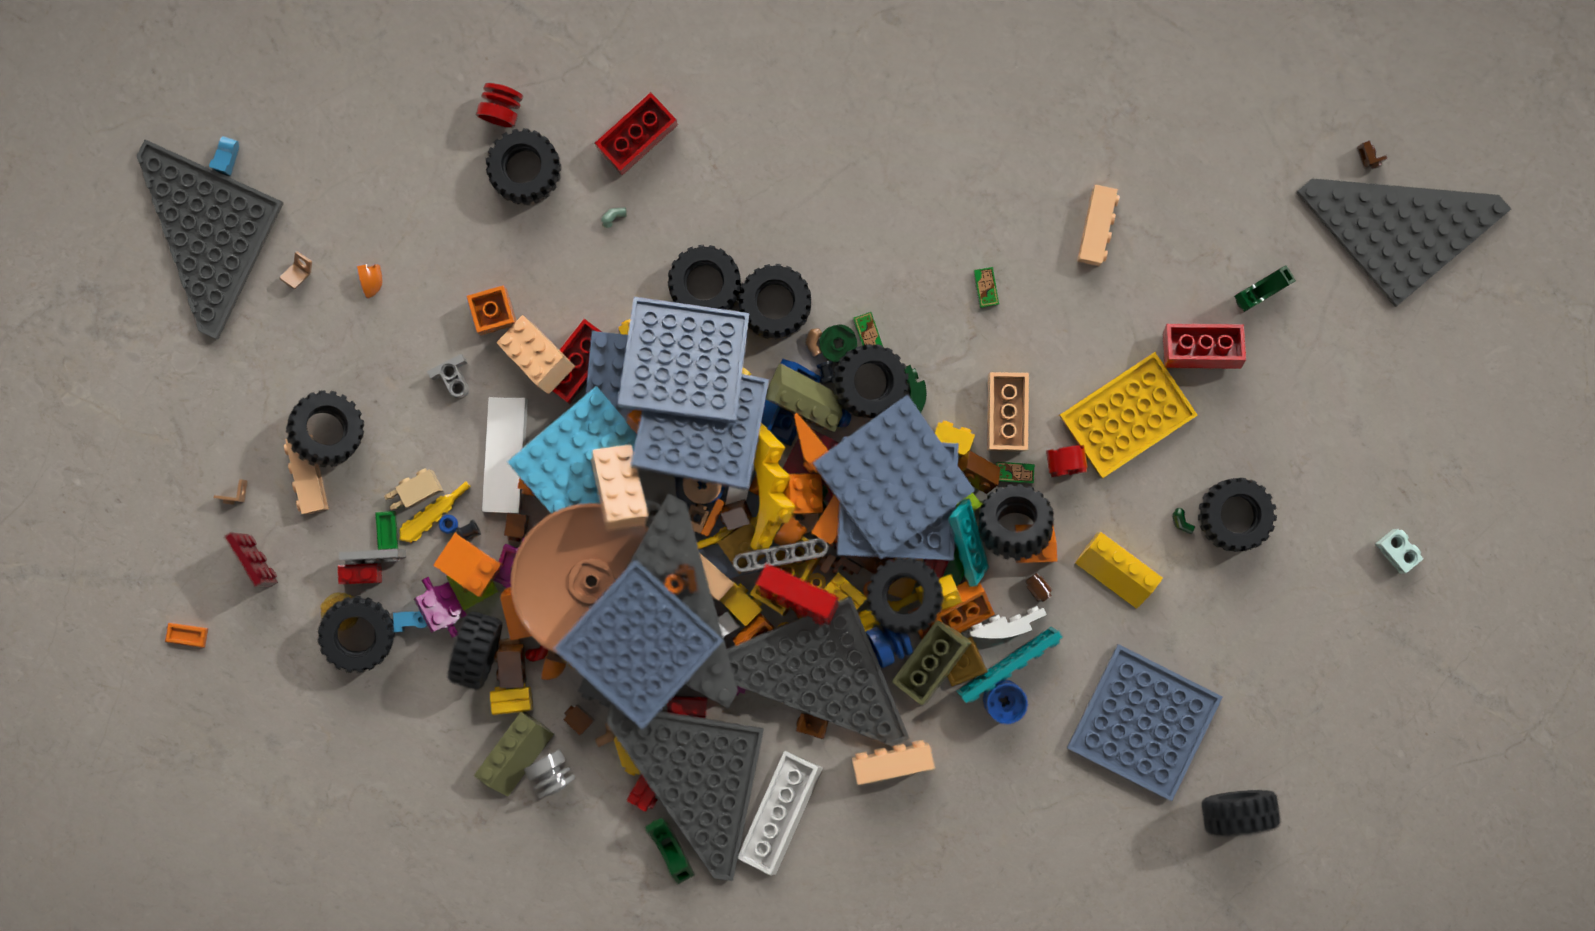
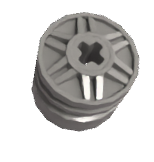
M560 749L523 769L529 781L539 778L540 782L533 787L534 790L542 786L545 789L537 794L539 799L559 792L575 779L574 774L566 778L563 775L571 769L570 767L560 769L559 766L565 762Z

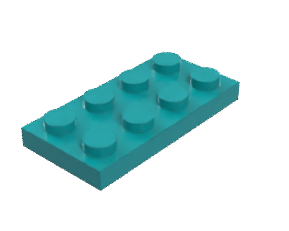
M964 499L950 516L949 523L954 531L955 544L959 548L960 561L964 565L965 578L968 579L969 586H977L989 569V564L970 499Z

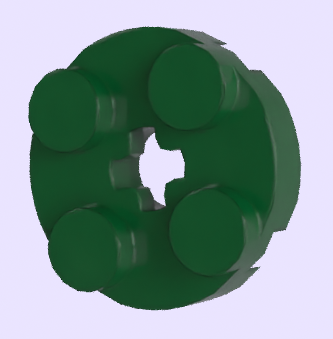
M846 325L830 326L823 331L820 337V351L827 360L838 363L839 359L844 357L846 352L857 347L856 335ZM842 339L844 346L842 348L838 347V349L835 348L833 341Z

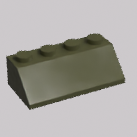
M779 363L767 389L765 399L793 414L798 413L801 418L822 429L835 432L842 417V404L838 403L837 394L834 395L833 390Z
M936 620L892 680V683L921 706L927 704L972 642L957 630Z
M525 711L520 712L474 776L488 787L508 797L525 775L523 769L533 764L555 733Z

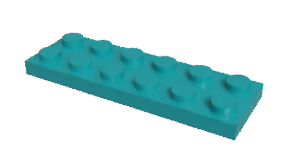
M1049 627L987 669V673L975 677L956 690V692L965 703L974 702L980 697V693L983 691L988 692L996 686L995 683L1008 679L1012 675L1011 672L1026 667L1028 665L1027 662L1032 658L1037 659L1042 656L1045 649L1057 646L1063 636L1057 629Z

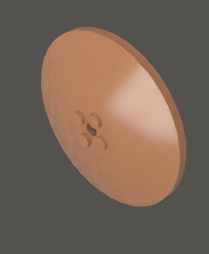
M596 503L577 504L562 508L541 520L521 543L513 563L511 575L513 602L517 614L527 631L541 645L560 655L554 650V647L625 571L649 528L646 525L606 531L601 504ZM590 575L597 578V584L594 586H589L586 583V578Z

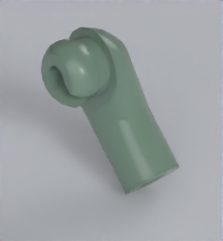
M626 207L609 209L601 218L603 227H612V221L615 218L627 217Z

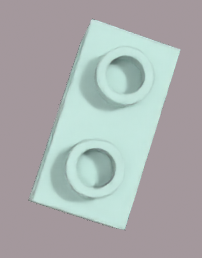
M1393 529L1375 545L1400 574H1406L1422 561L1423 557L1420 555L1421 551L1419 548L1407 540L1409 537L1403 530ZM1393 538L1398 542L1395 548L1391 545ZM1405 553L1410 555L1408 563L1404 561Z

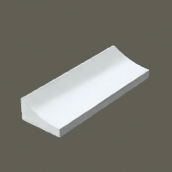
M489 397L482 512L522 513L523 494L522 490L517 489L519 476L507 461L525 447L528 399Z
M784 751L738 854L739 860L769 875H776L823 767Z

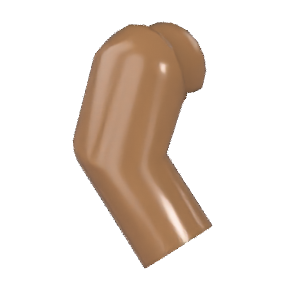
M819 328L811 329L806 339V345L813 358L821 354L817 345L818 338L822 335Z
M607 723L605 724V734L595 738L598 747L612 742L615 738V734Z

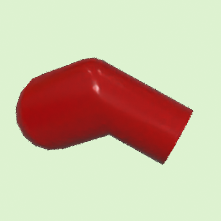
M540 645V648L527 650L525 657L531 662L542 660L546 657L549 649Z

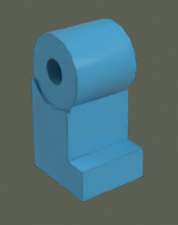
M224 136L221 137L214 159L210 161L209 167L216 172L231 176L239 150V141Z
M420 611L393 613L394 632H404L405 626L428 627Z

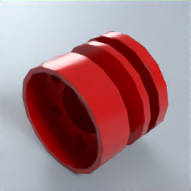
M485 83L483 89L486 92H483L481 97L488 102L479 103L476 116L483 121L497 126L514 128L518 115L511 109L520 108L521 105L518 102L522 101L523 95L505 85Z

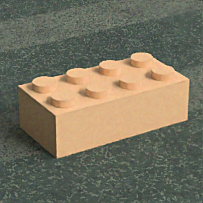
M524 315L496 342L526 375L547 394H550L575 367Z
M990 372L988 374L987 451L1025 452L1028 450L1029 373Z
M632 445L592 451L591 463L606 531L641 526L646 523L647 511L637 468L631 467L633 457Z
M923 740L914 741L911 746L907 747L904 744L895 745L892 750L888 751L885 748L876 749L874 754L867 755V752L857 753L855 758H852L858 785L935 769L930 745Z

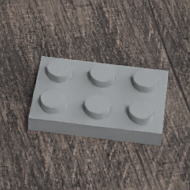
M403 549L339 552V560L345 561L346 564H362V560H365V563H381V559H384V562H399L400 558L406 557V550Z

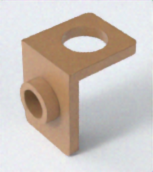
M297 251L294 255V263L280 276V280L291 288L296 289L311 274L312 261ZM299 259H302L307 266L303 265Z
M239 479L236 498L214 495L213 498L223 499V503L235 505V501L244 502L247 480Z

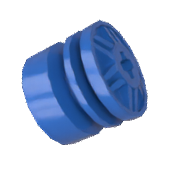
M877 626L866 631L881 668L895 663L893 653L899 659H903L904 654L909 656L913 653L908 634L895 633L884 626V632Z
M1000 680L995 683L996 686L992 690L984 691V708L999 723L1007 725L1016 723L1027 712V696L1012 681ZM1000 698H1006L1008 701L1002 703Z

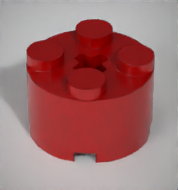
M1084 445L1061 447L1057 450L1051 449L1046 451L1051 478L1087 472L1086 468L1088 467Z

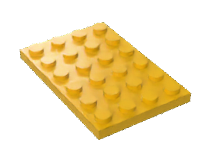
M1154 352L1059 416L1078 445H1084L1087 458L1102 479L1198 415L1168 370L1164 367L1156 352Z

